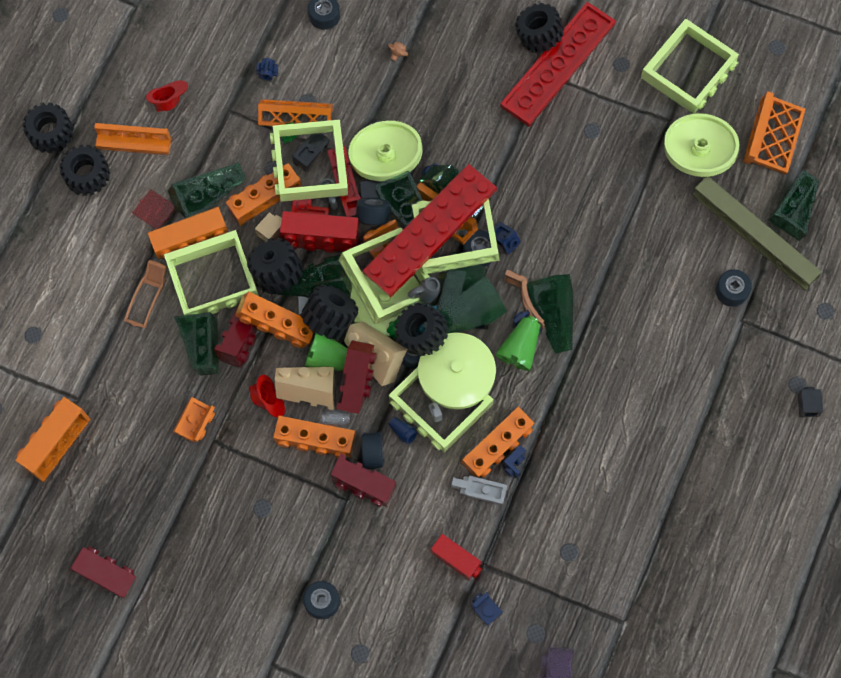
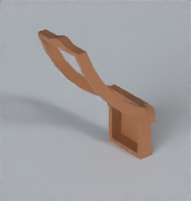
M152 260L148 261L146 273L140 281L124 319L125 322L133 326L146 328L153 307L164 287L166 265ZM143 283L158 287L159 290L151 304L145 323L141 324L129 320L128 316Z
M507 270L504 281L521 289L525 310H529L530 316L534 315L541 323L540 329L542 330L545 326L544 320L538 315L529 299L527 278Z

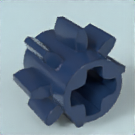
M263 58L261 63L257 62V75L262 80H272L273 76H278V64H275L273 59Z

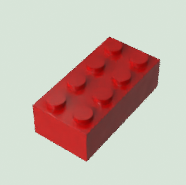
M283 211L280 234L283 241L287 240L290 242L294 249L305 248L308 251L319 249L328 253L334 251L344 252L359 245V219Z

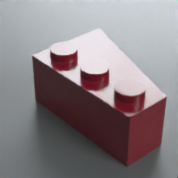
M237 306L229 321L228 331H224L222 334L224 340L221 346L216 345L215 351L220 361L241 368L242 364L248 360L250 346H253L255 343L257 326L241 322L240 318L235 316L238 309Z
M351 341L347 349L343 370V385L340 386L341 398L337 403L336 409L359 414L366 397H370L372 387L369 386V381H372L374 370L371 369V366L375 364L377 353H374V345Z
M341 453L331 472L335 488L344 492L347 489L353 492L352 495L359 499H364L365 497L371 500L370 503L377 507L382 505L387 507L397 486L396 481L375 470L370 471L363 468V464L359 462L354 464L345 460L346 456Z
M90 546L87 549L82 547L68 570L76 572L85 579L124 598L136 578L133 575L134 571L124 565L122 568L115 565L116 561L108 556H105V558L97 555L99 551Z

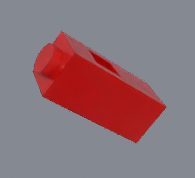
M444 534L439 537L430 549L432 555L468 581L472 577L476 579L482 571L479 559Z

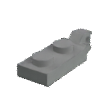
M464 476L463 480L453 478L451 488L460 490V494L503 506L507 485L473 476Z

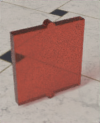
M150 189L132 213L155 229H159L166 221L170 220L169 217L177 206Z

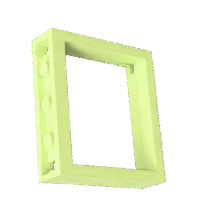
M685 19L644 67L641 79L695 114L698 109L701 110L707 103L706 99L715 94L718 84L725 82L728 77L727 73L734 71L739 63L737 62L739 54ZM686 34L726 60L725 64L696 99L655 72Z
M340 120L273 126V133H270L271 144H275V150H272V160L277 163V167H273L274 178H278L279 183L275 184L276 195H280L281 202L348 195ZM333 132L339 183L285 188L280 137Z
M489 199L484 203L491 248L429 259L422 266L424 275L500 261ZM419 201L416 204H412L414 218L431 201Z
M401 227L344 251L339 258V262L375 325L402 313V310H407L409 305L414 306L418 302L420 304L422 302L425 303L419 297L415 299L408 298L383 310L354 260V257L391 242L403 230ZM422 267L415 273L420 283L424 279L429 278L428 274L424 275Z
M236 230L164 254L187 321L198 320L206 314H215L220 309L226 307L233 308L240 303L242 296L248 291L259 296L252 275L247 267V261ZM236 246L250 288L189 309L175 266Z
M418 367L389 394V403L393 406V409L396 411L400 410L404 414L403 418L409 424L413 423L418 427L417 431L424 438L427 436L432 441L431 445L438 450L441 449L444 453L493 406L494 401L492 397L487 395L480 402L481 404L444 440L399 397L418 378Z

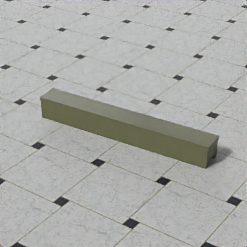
M704 177L695 187L696 191L692 196L803 290L806 291L820 277L822 271L710 177Z

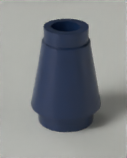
M394 417L389 422V426L402 443L410 444L417 436L415 427L397 417Z

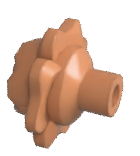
M397 41L394 44H388L392 52L390 57L392 60L397 61L398 57L408 56L404 44Z

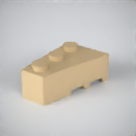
M363 321L351 324L344 339L346 345L349 347L352 340L374 345V353H377L375 364L371 366V369L374 370V378L381 386L395 382L407 348Z
M334 367L276 368V398L300 403L301 400L310 402L311 406L317 407L319 404L328 406L329 410H334Z

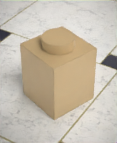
M269 212L255 228L257 236L265 242L270 238L274 240L281 236L282 218L278 215L274 216Z

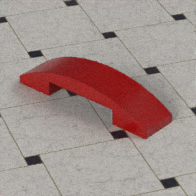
M343 146L348 195L340 196L346 217H355L356 206L360 196L346 147ZM334 148L327 150L337 184L339 180Z

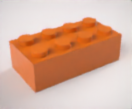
M63 397L55 403L51 414L42 420L38 431L30 436L29 443L25 448L19 450L15 461L27 472L44 482L91 419L82 408Z

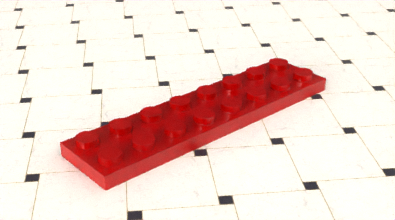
M586 2L564 28V35L561 37L560 43L557 42V46L551 47L549 51H544L500 103V107L529 127L614 27L616 20L589 2Z
M468 164L363 270V274L391 298L497 191V187Z

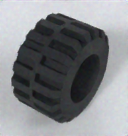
M540 3L539 5L533 4L531 7L528 6L516 18V32L523 47L528 51L531 50L534 53L536 51L542 53L543 50L549 51L551 47L554 48L557 46L556 43H560L562 40L564 27L558 11L554 6L551 7L550 4L544 5V3Z
M48 102V105L40 103L41 106H33L34 109L28 111L29 115H25V122H23V131L31 145L42 153L45 151L52 153L53 150L59 152L61 147L64 149L66 147L65 144H69L71 141L69 137H73V126L65 110L60 108L59 105H53ZM48 123L57 124L51 132L40 133L44 125Z
M79 145V148L74 146L71 152L67 151L65 153L66 157L63 156L61 158L63 163H60L59 166L61 169L60 174L66 185L75 194L80 195L82 193L83 196H87V193L94 195L95 191L100 192L102 190L101 187L107 185L106 181L110 179V169L104 155L96 147L92 149L91 145L86 147ZM82 166H94L89 174L85 176L76 175L78 169Z
M418 302L414 306H407L408 309L402 310L403 314L398 316L397 320L399 321L395 323V328H397L395 335L398 336V342L416 355L425 356V354L431 355L432 351L437 352L439 350L438 347L445 344L443 340L448 337L446 332L449 331V327L446 326L448 322L444 318L445 316L431 305L423 302L422 304ZM427 322V328L424 333L416 337L419 326Z

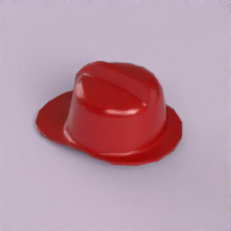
M178 80L153 89L146 95V100L154 104L157 112L171 110L178 104L179 96L186 92L188 83Z
M260 375L257 383L249 387L253 404L266 409L273 417L283 416L285 414V404L283 399L276 398V389L273 381L267 375Z

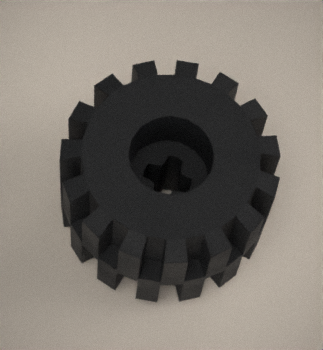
M270 238L265 243L262 241L258 247H254L251 250L253 253L248 255L247 259L249 262H247V267L258 287L263 292L281 294L285 289L287 291L290 290V286L296 285L299 282L297 278L302 277L303 273L301 270H303L301 261L293 246L287 240L283 241L282 238L274 240Z
M320 285V287L317 286L313 290L302 309L301 317L304 319L305 325H308L309 329L315 331L318 335H325L327 339L333 338L338 340L345 336L349 326L358 315L359 309L356 306V302L350 298V295L344 293L341 289L334 288L331 285Z

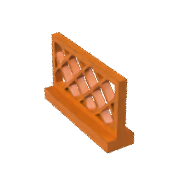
M767 91L760 100L743 162L747 164L753 162L786 175L789 171L806 109L773 97L774 93ZM773 104L780 105L782 112L776 114ZM789 111L798 112V118L793 120ZM785 114L789 121L782 125L778 116ZM774 119L778 127L771 130L768 121ZM789 125H791V127L794 130V134L788 136L786 130L784 129ZM778 130H780L784 136V139H781L779 141L773 133ZM770 135L774 143L767 146L763 139L764 136ZM786 141L790 147V149L786 152H784L782 147L780 146V143ZM773 146H776L780 153L773 157L769 150ZM764 150L769 158L766 161L758 158L759 153ZM782 157L785 162L784 168L778 166L775 159Z

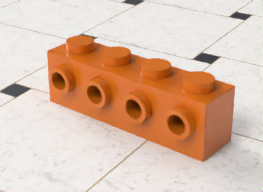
M289 163L283 165L285 188L302 187L300 178ZM274 172L270 175H264L257 183L248 185L244 191L238 195H232L226 201L228 210L239 226L280 201V195H276L275 184L279 183L278 178H274Z
M219 207L148 232L157 258L164 259V254L226 234L228 230Z
M249 291L242 296L235 314L236 317L240 318L241 322L245 324L251 323L257 326L258 330L274 334L275 338L291 342L292 346L297 348H304L309 345L314 331L309 329L308 325H305L304 319L300 315Z
M518 406L460 463L474 477L479 478L481 476L484 478L491 471L489 467L494 462L498 465L505 458L503 454L508 449L512 451L520 444L517 440L521 436L526 438L533 431L531 427L535 423Z
M278 416L273 439L278 446L284 448L294 446L300 451L307 452L309 449L314 450L315 453L320 455L334 454L336 458H339L342 453L346 457L351 458L356 433L355 430Z

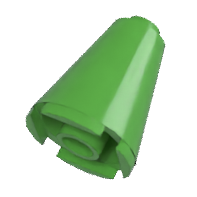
M530 315L523 317L499 347L495 356L507 364L511 363L516 368L529 372L532 368L541 326L538 323L539 320Z
M315 333L314 341L310 346L304 366L334 367V371L343 372L348 348L334 339H327L325 335L320 336Z

